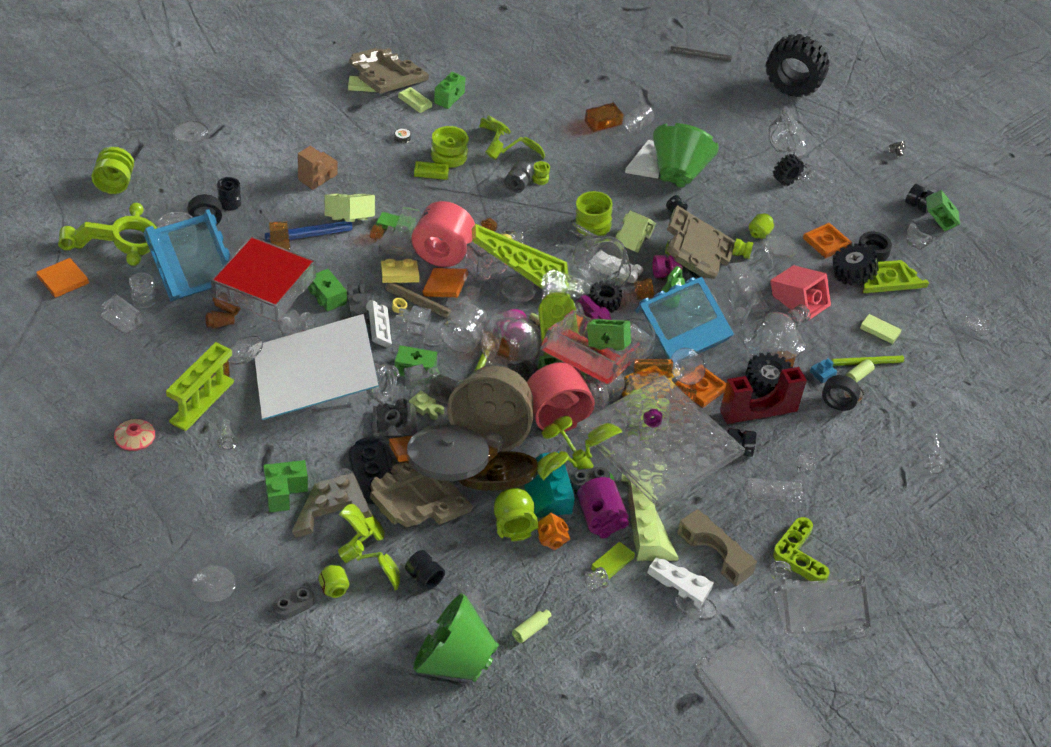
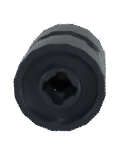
M233 177L220 179L217 183V192L222 209L228 211L238 209L241 206L240 182Z
M915 184L907 194L905 202L913 207L918 206V210L927 214L926 197L934 194V192L930 190L925 191L924 187Z
M728 428L725 453L737 454V452H740L741 455L753 457L757 433L748 430L742 433L740 429Z
M425 550L414 553L405 565V570L414 579H417L416 581L425 590L435 588L445 576V570L436 561L432 562V557Z

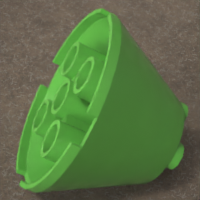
M675 123V126H667V124L658 126L653 133V142L661 175L660 179L665 182L675 183L678 187H685L717 155L719 150L718 143L712 140L713 137L710 134L691 125Z
M460 593L450 602L436 621L439 626L434 634H428L413 664V670L417 673L468 679L476 682L482 673L481 670H487L491 665L493 658L490 656L497 650L499 643L493 639L468 597Z

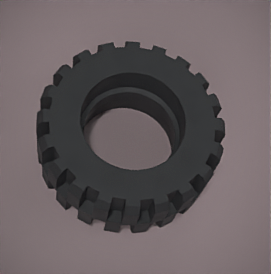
M791 34L777 41L765 65L767 68L766 74L767 76L769 75L768 79L771 83H774L773 86L776 89L779 88L780 92L788 93L789 96L796 95V97L808 96L818 90L828 73L830 62L827 52H824V47L820 46L817 40H812L809 36L804 37L803 34H797L796 36ZM792 58L803 62L809 72L802 73L793 70L788 65L786 59Z

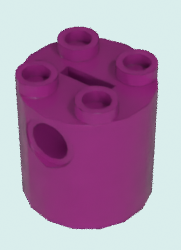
M607 477L594 478L580 487L577 498L591 533L599 535L600 538L604 539L608 538L611 533L624 529L629 525L628 514L614 480Z

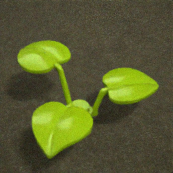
M488 115L487 119L483 117L480 119L479 128L496 132L493 141L485 151L489 157L496 160L500 153L504 154L506 150L522 141L526 146L539 153L543 159L545 158L542 147L525 136L524 138L519 137L503 148L504 144L498 139L500 135L504 136V132L510 134V129L492 116Z
M569 416L559 417L552 424L546 426L541 434L543 438L550 439L561 433L573 451V458H570L567 452H551L538 462V474L545 480L551 472L562 466L567 460L578 470L593 468L594 465L590 460L592 455L589 447L621 433L622 430L610 423L599 425L588 433V439L585 440V452L582 449L576 450L564 432L565 429L572 425V419Z
M347 505L341 510L339 516L345 518L357 531V534L351 541L338 549L339 556L345 563L355 558L357 561L365 558L377 557L380 566L391 581L394 591L398 590L400 571L388 554L383 555L381 552L362 555L364 546L361 542L373 534L378 541L384 539L385 533L382 525L373 514L372 517L365 518L356 505Z

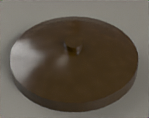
M492 451L489 452L488 463L481 472L472 477L458 480V482L465 487L483 491L512 489L532 481L538 475V463L534 457L525 453Z

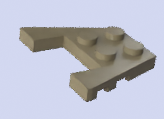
M350 473L314 484L292 530L295 538L313 533L315 517L342 510L349 504L356 505L365 518L372 517V513L355 475Z

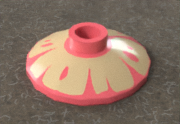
M141 419L125 421L114 432L116 444L128 451L144 449L152 444L155 439L153 426Z

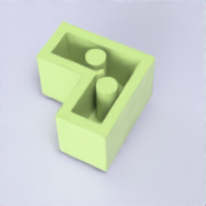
M326 194L325 216L332 217V220H343L344 218L345 222H355L356 218L357 220H368V217L375 216V195Z
M629 211L624 216L622 229L616 234V243L638 253L644 239H650L656 223L645 216Z

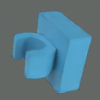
M827 358L812 366L810 373L821 383H824L828 378L835 376L837 370L832 367L833 362Z

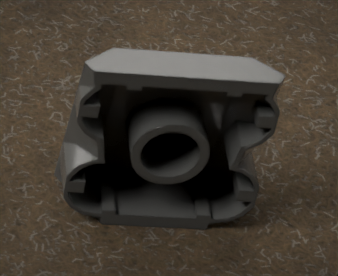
M406 398L396 400L393 405L384 402L373 406L374 437L413 436L417 433V411L415 405L409 403Z

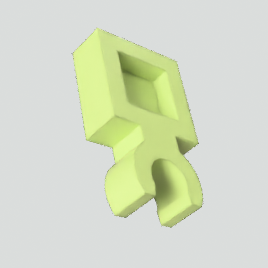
M419 391L409 400V403L415 405L416 411L423 416L428 413L431 419L437 420L438 414L436 412L444 414V407L436 404V399L423 391Z

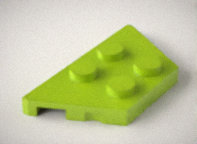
M902 260L878 262V274L874 276L873 280L868 279V283L864 284L863 293L927 288L929 282L926 279L922 281L917 277L918 273L908 267Z

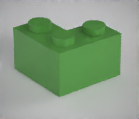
M305 460L264 465V481L269 512L290 510L289 494L308 492V475Z

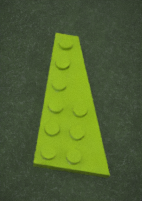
M475 224L472 227V242L547 293L561 292L570 297L567 262Z

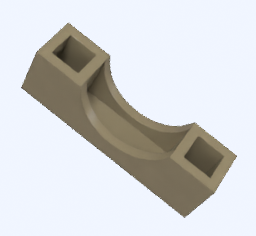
M697 509L680 520L677 533L691 546L705 545L718 551L724 561L721 574L734 586H738L753 575L757 561L754 560L752 555L744 551L736 541L725 534L723 529L715 525L707 515Z

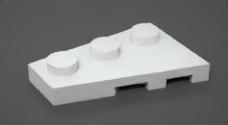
M648 140L626 167L625 173L658 179L659 167L652 140Z
M657 557L651 563L647 572L665 586H673L679 590L678 595L686 598L688 596L694 600L693 605L699 609L714 582L709 581L704 576L693 574L683 567H677L667 560Z

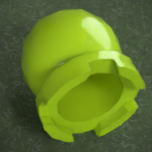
M520 488L506 489L500 492L494 501L497 534L502 539L503 537L511 538V541H521L530 538L531 532L538 529V520L534 514V502L531 496Z

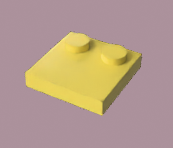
M386 259L381 261L382 283L419 282L417 260L404 259L402 261H395L394 259Z

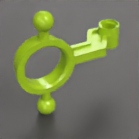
M136 202L132 203L129 207V212L132 216L121 217L113 225L84 222L76 230L71 226L62 227L59 231L58 246L63 250H72L73 248H83L91 239L113 241L120 251L127 254V263L131 266H137L141 262L140 255L150 252L147 242L142 244L130 243L124 240L119 235V232L133 229L144 233L147 227L153 226L154 229H157V227L148 219L140 217L144 212V208L140 203Z

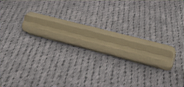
M387 283L385 287L386 291L444 318H449L451 314V309L400 285Z

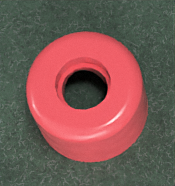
M445 201L434 202L426 207L414 228L411 238L412 245L416 253L429 264L438 267L455 266L463 260L472 243V227L475 225V222L465 209L454 203Z
M559 362L544 366L537 370L527 381L533 395V417L541 430L562 416H569L572 419V425L565 429L564 432L572 430L585 422L594 410L595 401L581 371L569 363Z

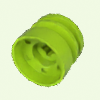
M110 146L102 149L98 154L91 175L95 187L108 194L124 192L129 185L133 172V157L126 150L119 147Z
M597 191L581 194L576 200V230L580 234L591 238L606 235L612 227V199L608 195Z

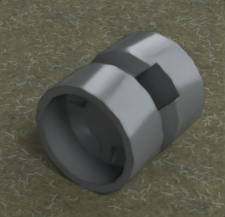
M525 161L516 162L505 177L506 187L512 192H522L534 175L532 166Z

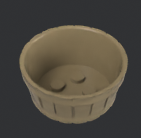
M502 366L480 368L460 382L450 395L447 406L450 424L462 426L480 434L486 440L489 452L510 451L521 445L529 435L533 421V395L527 382L517 372Z

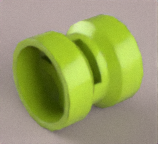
M544 161L536 162L533 166L534 175L532 181L538 185H545L549 181L550 165Z
M736 238L732 255H743L745 259H750L753 242L748 241L745 243L741 239Z

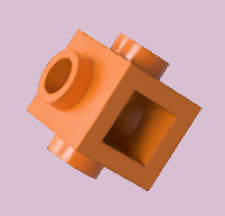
M550 513L538 522V538L543 546L556 550L570 540L569 528L564 519Z

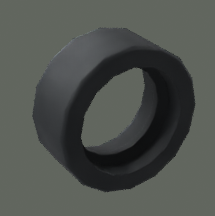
M202 194L195 196L189 201L187 207L189 219L200 216L194 212L196 209L210 207L215 210L216 225L219 224L222 219V205L216 197ZM204 222L194 225L198 228H207Z
M875 231L863 233L858 243V246L874 244L881 247L883 250H875L878 262L886 261L892 249L891 240L886 235Z
M835 375L827 379L822 391V398L829 407L839 411H848L853 409L858 403L861 394L860 387L855 380L848 376ZM831 389H843L851 397H840L834 394Z

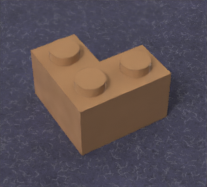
M312 146L298 153V180L312 190L338 174V161L326 153H321Z

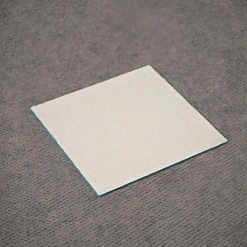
M364 314L253 346L262 420L379 387Z

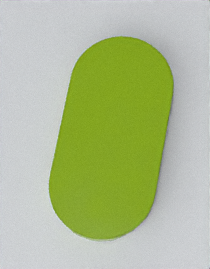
M553 292L544 297L538 308L543 349L565 331L580 337L574 301L561 292ZM543 351V353H544L545 356H546V355H551V354H549V353Z

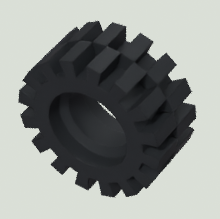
M794 154L785 155V158L782 157L781 161L777 162L778 165L774 167L773 177L782 185L789 186L790 183H794V180L797 181L799 179L798 176L802 175L801 172L804 171L805 165Z
M601 280L599 283L595 282L594 285L592 284L589 297L600 308L605 307L613 313L614 309L617 311L620 307L623 293L622 289H619L620 286L618 284L615 286L614 282L610 284L606 280V283H603V280Z

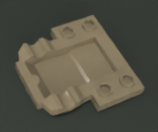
M373 48L354 53L349 58V64L360 71L359 79L379 94L423 82L429 78V74L411 60H399L398 54H392L390 48Z
M677 205L673 210L667 227V231L674 235V237L669 241L666 251L675 258L676 262L702 278L715 279L719 272L720 263L727 266L730 262L736 241Z
M409 461L392 466V474L386 473L381 479L375 477L371 483L370 488L372 492L370 499L393 525L400 523L407 528L418 525L431 517L440 525L470 513L473 505L450 481L426 477L417 472L410 465Z

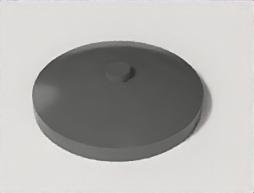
M436 425L422 429L411 437L407 446V459L410 465L420 474L437 480L455 481L472 477L485 468L489 458V447L486 440L477 432L457 425Z

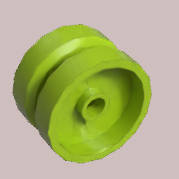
M443 126L436 129L432 133L431 139L432 161L440 164H449V168L463 165L467 161L469 137L467 133L455 126Z

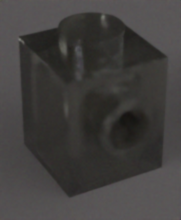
M440 374L430 380L428 384V397L448 404L450 395L460 382Z

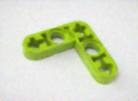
M806 517L797 518L776 544L773 557L777 562L817 585H822L828 579L830 573L828 567L799 550L810 536L813 523ZM802 526H804V528L802 529V531H801V533H800V532H799V528H801ZM794 537L798 540V542L792 543L788 540V538ZM785 547H786V548H787V552L784 553V554H781V553L784 551ZM796 561H804L806 566H799Z

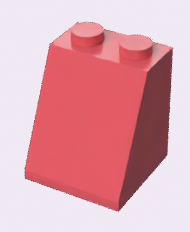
M793 265L770 280L773 297L804 320H810L831 306L827 273Z

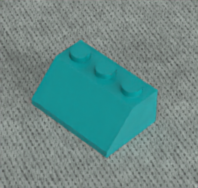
M542 453L535 458L537 463L549 453ZM565 463L551 472L545 480L538 474L532 481L524 485L525 491L534 502V514L537 518L546 517L550 513L556 516L573 513L575 497Z

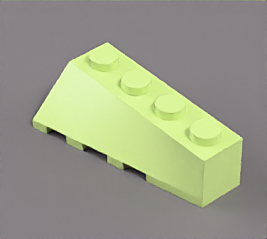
M631 480L628 502L637 561H654L656 557L667 561H678L679 558L655 509L651 480Z

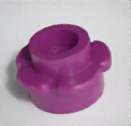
M650 409L643 415L644 423L651 428L658 427L662 422L663 415L657 409Z

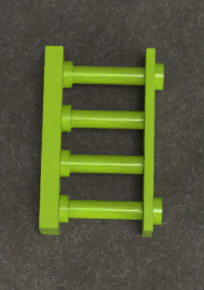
M215 342L166 390V396L177 401L179 409L169 420L170 424L187 431L234 383V379L223 374V364L232 356L231 349Z

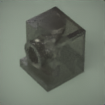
M529 360L516 364L508 363V368L517 372L526 382L538 370L536 364H531Z

